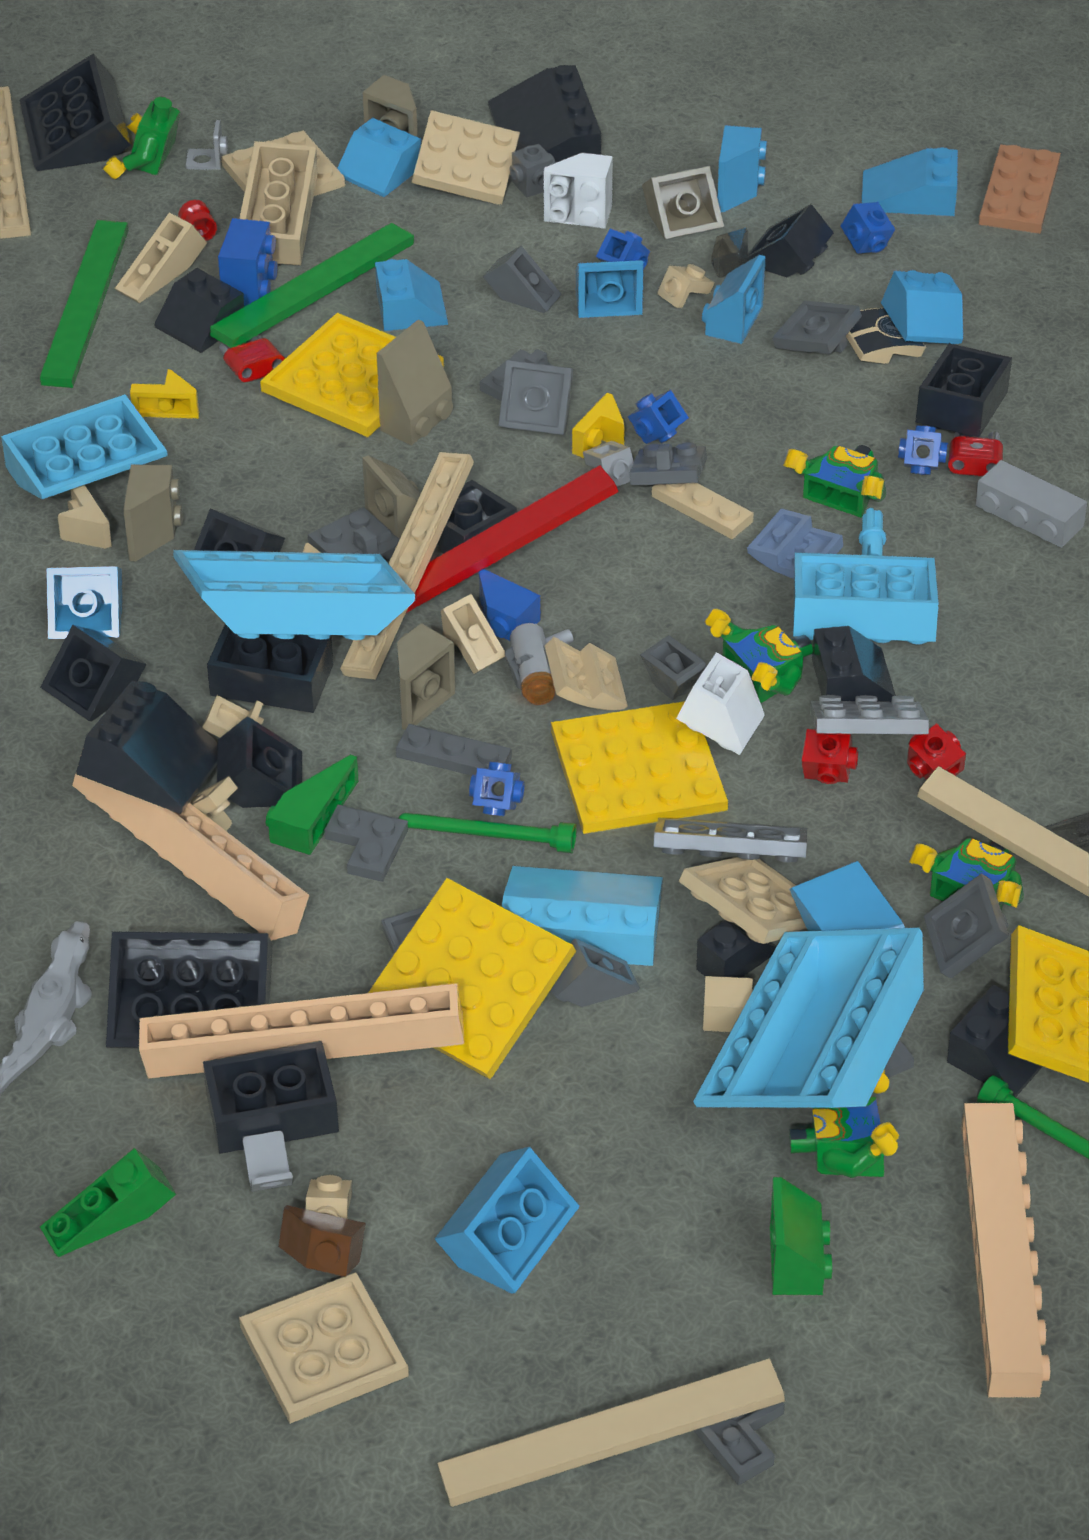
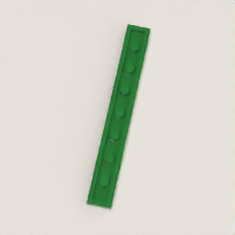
M96 221L40 375L41 386L74 387L128 234V222Z
M391 222L210 326V336L230 348L239 346L374 268L375 262L386 261L414 244V235Z

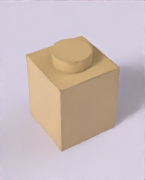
M706 976L703 1031L731 1032L752 993L753 978Z

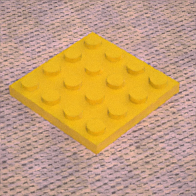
M336 313L260 381L261 391L369 437L380 427L377 353L396 337ZM438 355L442 363V366L444 367V358L443 356Z
M685 701L551 722V733L583 834L657 822L658 818L678 819L728 811V800L705 735L691 730L685 723L676 719Z
M446 878L368 993L457 983L463 1011L464 1044L433 1048L491 1079L576 953V950L567 941Z
M1018 925L1011 934L1008 1054L1088 1083L1089 951Z

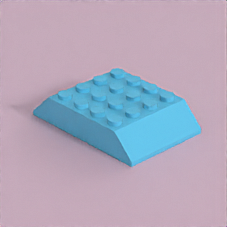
M174 550L173 552L174 559L200 597L235 634L242 638L254 639L258 638L259 634H273L276 638L292 639L295 637V634L308 635L310 638L321 640L329 639L330 635H343L347 639L362 640L365 638V635H378L415 601V593L380 554Z
M920 928L784 932L693 1101L695 1106L795 1108L866 1106L924 990L923 935Z

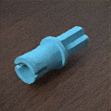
M869 508L866 510V514L863 515L862 531L859 534L862 555L883 556V545L886 542V533L883 531V513L880 510Z

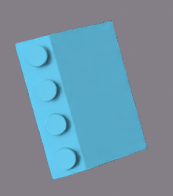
M126 394L1 436L7 470L19 487L40 499H45L130 469L131 464L143 465L168 456L163 444Z
M795 553L793 636L806 635L810 640H813L814 629L850 626L866 638L878 643H887L891 640L908 641L912 644L936 642L939 603L935 558Z
M512 866L503 895L502 907L568 943H571L576 938L627 961L628 964L653 966L663 877Z

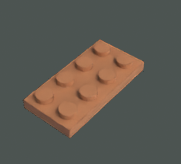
M1000 144L981 209L979 225L1041 234L1061 153L1045 149L1035 150L1021 148L1017 145L1007 146Z

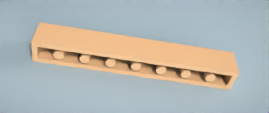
M75 774L72 786L84 794L87 800L98 805L109 814L111 819L121 823L137 839L144 841L158 852L161 858L172 863L182 871L185 877L195 881L211 897L218 899L232 910L236 917L246 921L258 933H268L271 941L297 934L309 894L189 803L184 811L179 814Z
M457 983L140 1018L139 1052L148 1079L204 1073V1061L322 1041L326 1059L464 1044L463 1011Z
M964 1103L961 1130L988 1397H1040L1042 1381H1049L1050 1359L1049 1355H1042L1041 1345L1046 1343L1045 1320H1038L1037 1311H1041L1042 1290L1041 1285H1034L1033 1276L1038 1274L1037 1251H1030L1029 1242L1034 1241L1033 1217H1026L1025 1209L1030 1208L1029 1184H1022V1176H1026L1027 1170L1026 1153L1019 1152L1018 1144H1022L1023 1141L1022 1120H1015L1013 1103Z

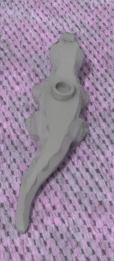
M76 921L67 931H62L51 943L52 961L40 978L33 982L25 1008L20 1010L19 1015L14 1019L17 1039L13 1043L9 1054L3 1057L0 1064V1096L10 1083L33 1065L51 1045L62 1046L76 1034V1026L72 1022L71 1017L75 1008L83 1007L92 996L90 987L87 984H83L78 976L80 964L86 960L89 950L90 928L85 922Z

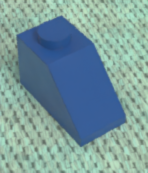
M485 569L479 572V597L483 614L497 637L510 641L511 632L517 626L525 623L537 624L541 620L540 595Z

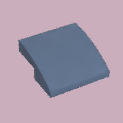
M780 509L747 547V551L766 567L794 579L795 553L837 554L843 547V537L839 534L813 528L811 516Z

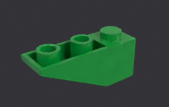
M134 1148L43 1223L40 1228L56 1256L60 1257L148 1219L177 1194L160 1167Z

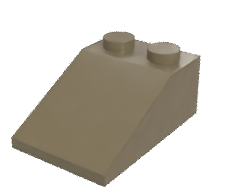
M418 319L377 353L380 431L411 446L421 437H426L431 429L441 420L447 419L453 410L451 384L424 322Z

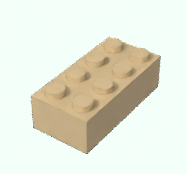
M255 141L240 219L270 222L271 235H275L276 238L275 251L272 254L273 261H277L279 264L301 265L318 174L316 146Z

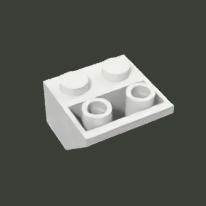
M580 153L545 167L544 221L605 228L612 208L613 156Z
M716 652L693 686L676 719L685 723L691 730L700 732L718 742L721 747L740 755L765 714L748 670Z

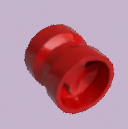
M191 200L182 205L178 217L192 224L205 241L212 239L216 234L217 224L212 215H210L206 204L201 200Z

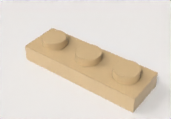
M698 483L655 484L652 487V497L730 539L735 538L753 522V512Z

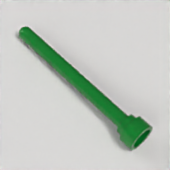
M402 813L398 818L407 820L408 828L549 843L550 847L556 848L557 852L573 853L576 843L577 828L574 823L560 822L559 826L552 825L550 829L413 813Z
M992 1075L985 1082L978 1095L977 1103H1013L1016 1117L1089 1159V1140L1014 1097L1013 1091L1008 1088V1083L995 1075Z

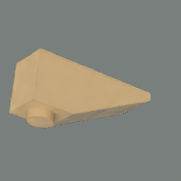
M169 212L115 289L138 303L142 302L189 269L207 242L192 224Z

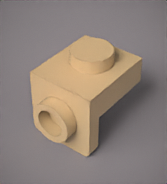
M688 264L687 267L669 265L658 290V295L676 308H683L690 292L709 294L714 282L704 276L705 271L698 266Z
M217 695L211 704L202 728L221 737L247 716L262 725L264 719L259 717L263 703L256 701L251 710L248 711Z
M324 1175L317 1179H311L306 1195V1210L348 1219V1209L352 1196V1180H342L339 1176Z

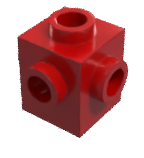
M937 723L929 729L928 734H915L910 739L907 764L918 778L924 777L927 780L938 766L955 776L964 770L966 753L961 749L959 740L952 732L948 730L945 732Z
M807 729L802 755L804 779L818 780L825 784L848 783L850 769H857L859 754L858 747H853L851 734L816 733L814 729Z

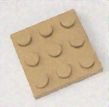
M431 110L412 183L502 205L510 174L509 169L512 166V152L516 150L520 132Z
M304 130L290 133L287 136L272 141H265L270 143L316 146L318 174L314 196L345 186V177ZM253 147L237 150L234 153L221 157L222 166L244 192Z
M736 857L683 870L679 882L690 889L691 894L696 899L707 902L717 909L723 919L736 923L747 932V936L755 942L765 944L781 940L784 932L808 931L789 890L796 885L760 859L747 860Z
M357 1273L350 1274L239 1317L240 1328L290 1424L409 1376L407 1363Z

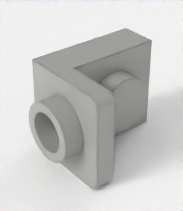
M610 441L583 452L586 465L594 468L601 465L616 483L617 487L630 482L629 472L634 463L630 447Z

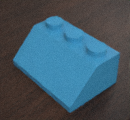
M529 1146L500 1154L435 1237V1240L459 1268L512 1294L516 1293L580 1206Z

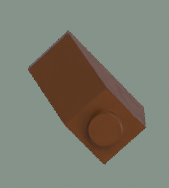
M286 1205L283 1211L278 1247L305 1268L346 1277L360 1262L366 1223Z

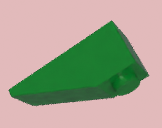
M350 754L285 792L276 806L270 807L266 816L265 824L269 827L270 843L311 855L324 835L325 828L337 805L343 806L359 782L357 756Z

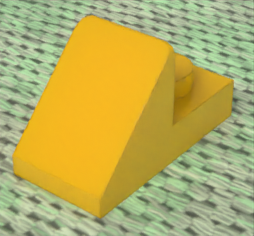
M170 369L167 370L165 385H131V403L142 417L199 418L197 389Z
M606 393L572 428V454L584 458L583 452L599 446L602 440L605 442L614 441L624 445V421L612 394Z

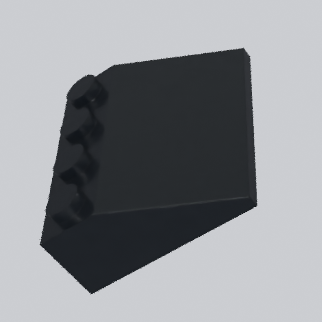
M94 53L19 100L34 168L37 171L106 161L114 155L121 154L131 145L114 79Z
M560 65L554 68H546L488 101L496 127L520 132L515 151L524 149L527 146L540 144L548 154L554 157L555 163L580 153L601 155V131L576 65Z
M132 680L86 735L76 774L181 814L216 767L218 743L167 693L157 690L151 683Z
M112 931L106 1048H139L140 1018L269 1004L273 945L269 934Z

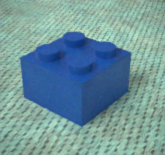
M232 218L218 255L219 274L221 281L243 292L245 307L271 291L270 281L276 279L278 270L277 261H273L272 254L275 251L276 238L275 235H271L270 222Z

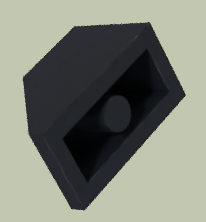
M724 920L697 939L696 970L705 977L742 978L768 960L777 946L772 942L765 944L755 942L736 923Z

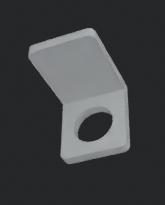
M216 120L213 135L214 149H189L186 169L221 170V157L227 155L228 139L227 136H222L221 120ZM199 155H206L211 158L206 163H197L193 160Z
M281 1131L251 1135L243 1138L251 1192L292 1185L293 1176L292 1172L289 1171L284 1136Z

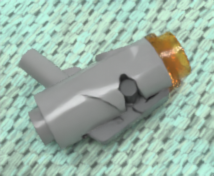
M525 623L517 626L511 632V648L505 651V660L518 689L521 688L523 696L531 704L543 705L554 698L555 688L545 645L553 637L566 644L572 643L573 635L569 629L546 638L542 627L533 623Z

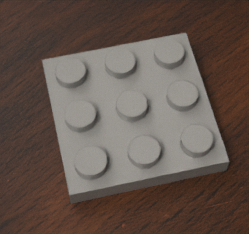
M822 695L819 696V701H811L810 715L816 733L928 734L929 719L920 702H914V697L893 696L892 702H877L876 696L862 695L856 696L855 701H841L840 696Z

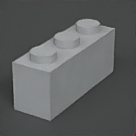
M1002 460L978 480L976 496L977 507L1061 548L1084 527L1087 508L1086 500Z

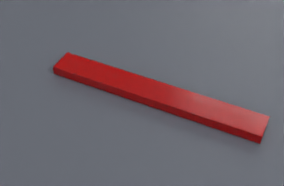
M599 465L430 561L415 591V601L408 607L406 613L618 493L616 483Z

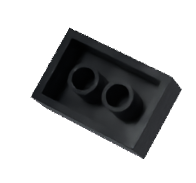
M949 343L919 387L915 422L935 427L936 429L958 432L965 437H980L1008 392L1012 357Z
M225 624L207 663L210 696L216 697L218 695L222 698L250 703L259 701L263 705L314 713L333 667L332 635H330L329 639L323 640L313 639L303 634H295V637L292 639L276 638L273 634H259L258 638L248 639L239 637Z
M322 1041L203 1062L206 1095L219 1154L244 1150L243 1138L251 1135L281 1131L284 1136V1142L339 1132L337 1100Z

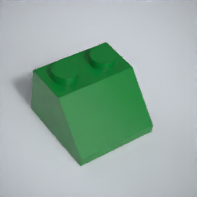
M773 1177L769 1227L772 1295H823L824 1279H832V1255L824 1254L823 1246L830 1245V1221L822 1220L820 1202L782 1177Z

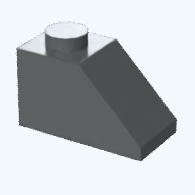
M522 245L499 258L483 276L502 300L541 313L547 312L561 295Z
M670 635L640 654L655 687L672 700L687 693L707 667L704 660Z
M575 938L570 944L574 946L576 953L551 988V992L562 1002L569 1001L584 1007L635 993L640 987L627 961Z

